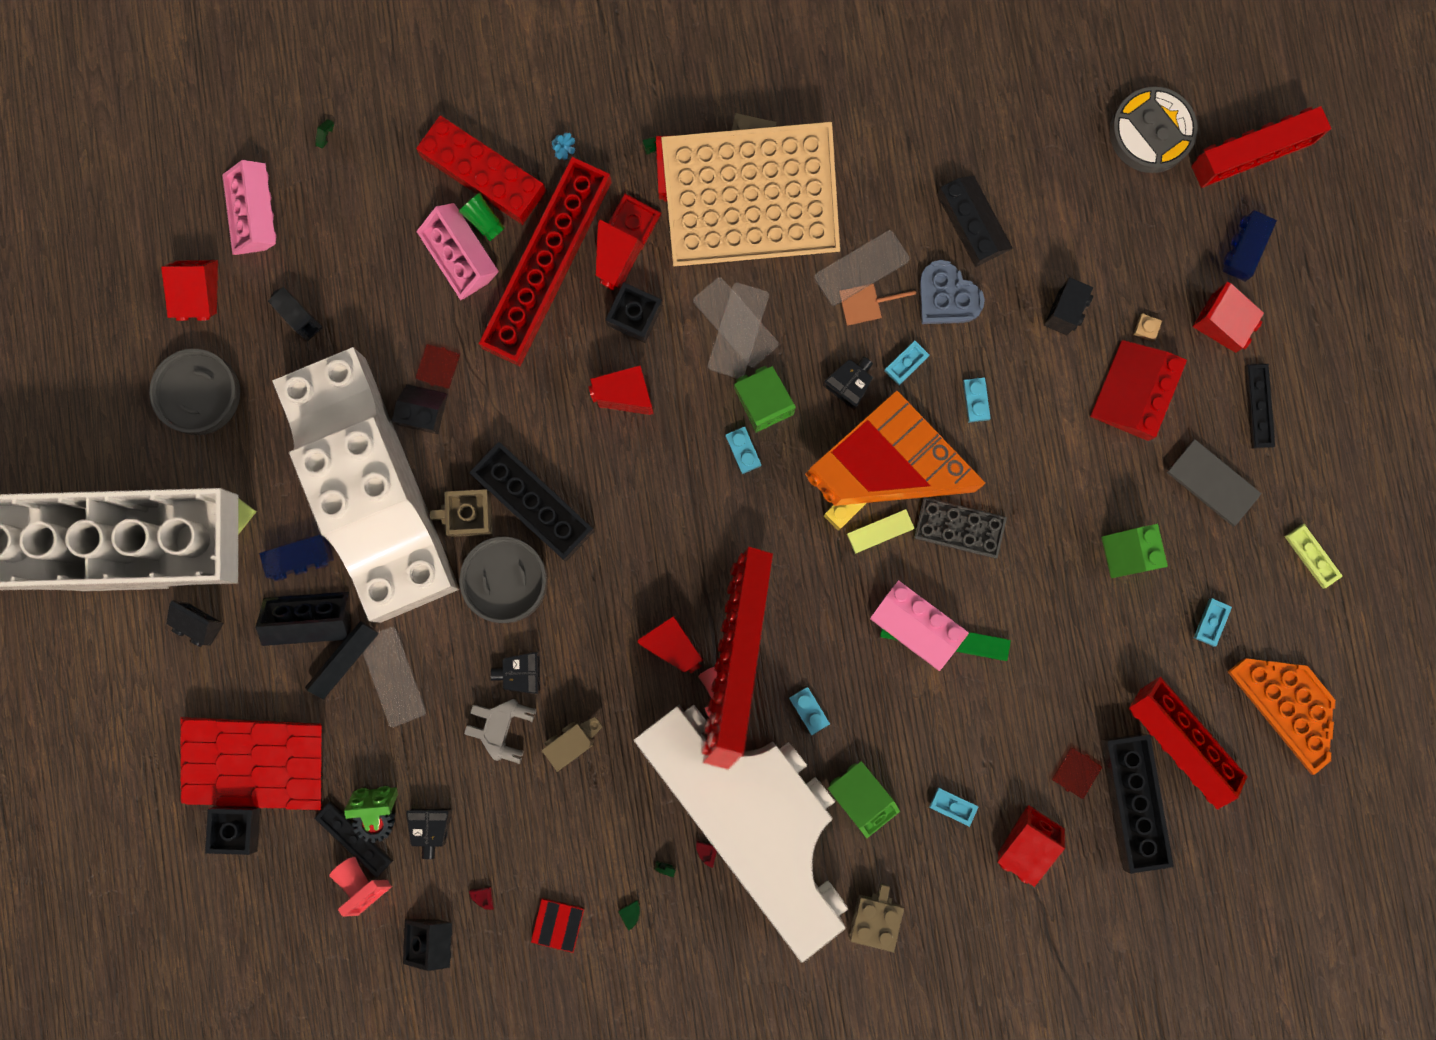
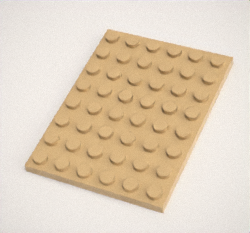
M832 122L661 137L673 266L840 252Z

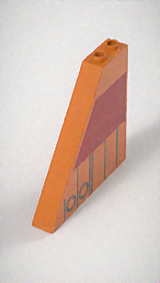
M898 391L894 392L805 474L808 477V481L823 493L824 498L834 506L974 493L985 484L982 478Z

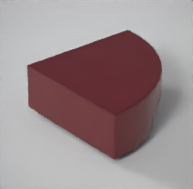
M697 841L696 850L699 858L704 864L713 868L717 853L716 848L713 844Z
M492 886L469 890L471 899L478 906L486 910L494 909Z

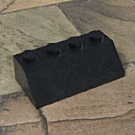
M975 176L958 178L940 187L937 197L975 267L1013 249Z
M349 592L263 598L255 627L261 645L345 640L351 628Z

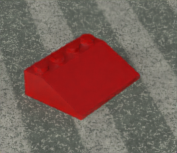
M1121 340L1090 417L1146 441L1156 438L1187 360L1167 351Z

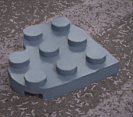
M945 260L933 261L925 267L920 277L921 324L965 323L976 319L984 308L985 299L983 291H980L976 285L972 284V281L963 280L960 270L958 271L954 265L950 264L951 262Z

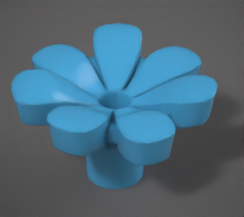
M564 133L563 136L557 135L552 141L553 149L556 151L555 156L558 159L566 160L568 153L574 154L575 148L571 147L575 143V139L571 137L570 133Z

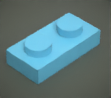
M914 341L884 371L900 385L930 355Z
M985 377L963 380L968 423L990 420Z
M745 427L725 435L742 474L761 467L760 460Z
M1213 598L1209 599L1194 638L1213 647L1217 646L1232 607Z
M808 687L789 697L811 735L830 725Z
M937 788L929 808L970 827L978 806Z

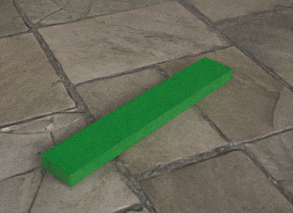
M881 628L880 638L898 641ZM969 632L955 652L1008 661L1011 640Z

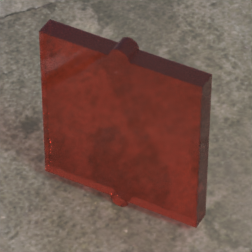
M427 344L415 379L430 383L431 386L437 385L449 389L460 354L446 350L445 347L439 348Z
M1070 748L1052 780L1064 787L1066 792L1070 791L1084 799L1101 771L1102 766L1089 759L1088 755L1084 756L1075 749Z

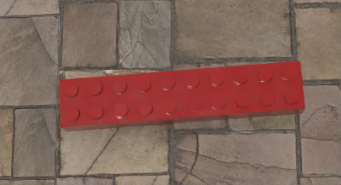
M574 157L571 158L479 342L483 350L519 367L521 366L612 183L609 173Z
M749 546L744 553L739 555L738 562L733 563L730 572L733 579L728 586L727 593L730 594V597L724 608V612L727 615L721 627V632H724L723 639L720 640L718 645L720 658L717 659L715 664L717 677L713 680L711 687L714 695L713 699L709 702L708 712H711L710 719L707 720L704 730L707 733V738L701 748V754H704L702 763L727 770L744 754L773 553Z

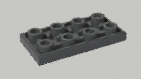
M1195 439L1191 441L1166 472L1233 527L1238 524L1262 494Z
M923 497L913 539L997 559L1007 517Z

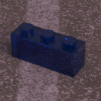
M1255 210L1249 215H1244L1239 224L1241 230L1239 234L1234 236L1231 242L1233 246L1231 253L1228 252L1223 260L1225 266L1222 272L1244 282L1253 277L1277 220Z
M322 534L259 553L266 578L274 579V581L284 580L291 573H295V575L308 572L307 568L314 566L316 569L326 567L328 562L334 560L329 541Z

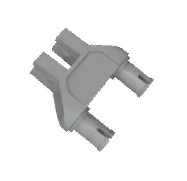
M516 699L509 700L493 709L473 705L470 714L487 718L484 729L471 725L466 726L464 734L481 739L494 760L505 759L520 764L522 760L520 757L523 756L524 751L506 746V736L512 718L518 717L533 722L535 716L526 713L534 715L536 714V708L520 705Z

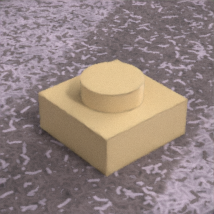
M1141 314L1133 335L1154 342L1162 320Z

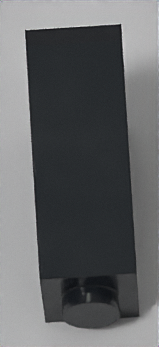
M282 287L272 293L268 302L294 331L305 340L309 341L323 328L287 289Z

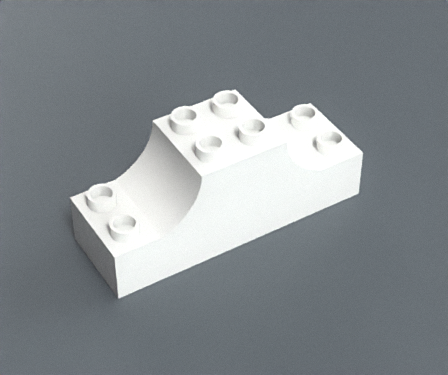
M352 347L272 380L293 435L294 450L290 451L289 454L321 534L330 541L345 564L368 620L381 623L460 590L434 524L430 520L429 512L366 358Z
M223 489L0 495V590L169 589L170 586L238 583V495Z
M679 704L640 734L634 741L803 963L846 928L840 917L841 914L848 910L843 899L828 880L818 887L813 880L812 874L814 847L821 831L832 820L826 809L835 801L816 777L807 784L804 783L797 773L807 765L789 742L780 749L772 741L762 748L744 751V754L729 770L702 763L704 754H701V748L706 740L702 732L705 730L707 721L695 705L684 711Z

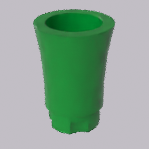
M481 193L474 196L458 211L483 236L485 235L489 241L505 229Z

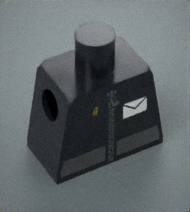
M864 356L858 364L849 359L825 380L823 386L855 410L873 378L867 373L873 363Z
M540 652L504 658L503 667L491 668V681L503 680V689L539 694Z
M452 809L407 810L411 846H422V859H435V847L446 844Z

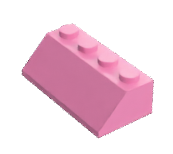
M241 160L222 174L233 255L265 251L276 244V233L273 226L274 214L271 210V193L268 187L269 175L266 171V164Z
M455 203L435 207L416 232L459 299L462 300L487 285L499 271L464 217L458 212L459 209Z
M899 580L870 618V620L938 671L943 668L969 634V632Z

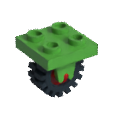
M382 786L373 790L361 788L353 791L344 813L345 819L354 818V832H359L358 837L360 839L362 836H365L364 841L368 842L369 838H371V843H375L377 839L380 842L383 841L384 837L387 838L395 823V812H392L398 796L397 787Z

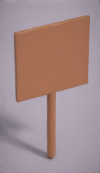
M874 284L839 291L846 324L848 326L880 319L882 316L879 302L915 295L916 291L878 299Z

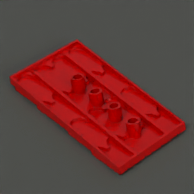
M180 717L181 803L187 805L321 810V724Z

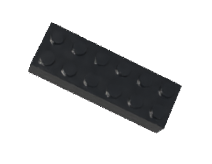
M500 442L469 472L565 562L595 532L586 521Z
M1142 733L1101 740L1123 870L1133 874L1174 867L1151 735Z

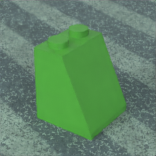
M763 366L755 371L756 374L750 377L744 375L736 380L737 383L734 384L738 398L756 433L793 416L796 409L773 366L769 368Z
M1158 524L1101 537L1111 578L1168 567Z
M862 761L851 765L847 769L846 774L835 778L830 783V787L827 788L866 838L870 837L900 812L894 800Z

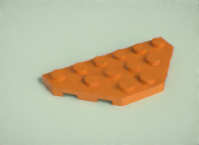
M1244 658L1228 671L1229 675L1310 774L1315 775L1331 762L1330 742L1333 739L1334 727L1332 716L1336 700L1308 666Z

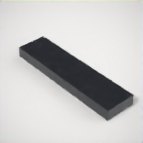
M1248 364L1245 366L1251 446L1252 449L1274 448L1275 434L1269 364Z
M360 621L305 686L306 690L324 700L379 634L377 630Z
M329 802L314 818L376 878L393 862L375 843H371L372 840L370 838L368 842L364 841L365 836H362L360 839L358 837L359 832H354L355 826H353V822L349 818L345 819V814L332 802Z

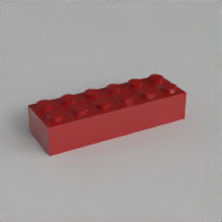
M1322 106L1315 109L1308 107L1297 116H1293V114L1282 118L1279 123L1274 124V122H1270L1262 126L1259 131L1255 132L1252 129L1242 134L1241 138L1235 139V137L1225 140L1223 145L1216 147L1214 144L1203 150L1204 153L1197 156V160L1191 166L1200 187H1206L1315 144L1332 129Z
M441 115L416 148L421 158L475 194L481 193L484 200L522 225L546 193L542 182Z
M1161 676L1141 688L1129 709L1133 716L1139 719L1146 727L1147 732L1160 743L1162 749L1174 759L1178 768L1187 774L1192 784L1200 789L1206 800L1213 804L1217 810L1238 799L1248 776Z

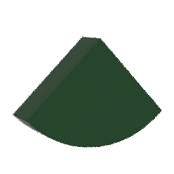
M327 119L317 128L315 146L323 148L327 144L326 137L329 131H333V121Z
M656 137L642 140L643 148L647 155L657 151Z
M657 861L655 862L654 870L674 878L676 866Z
M638 900L618 910L628 931L636 925L640 916Z

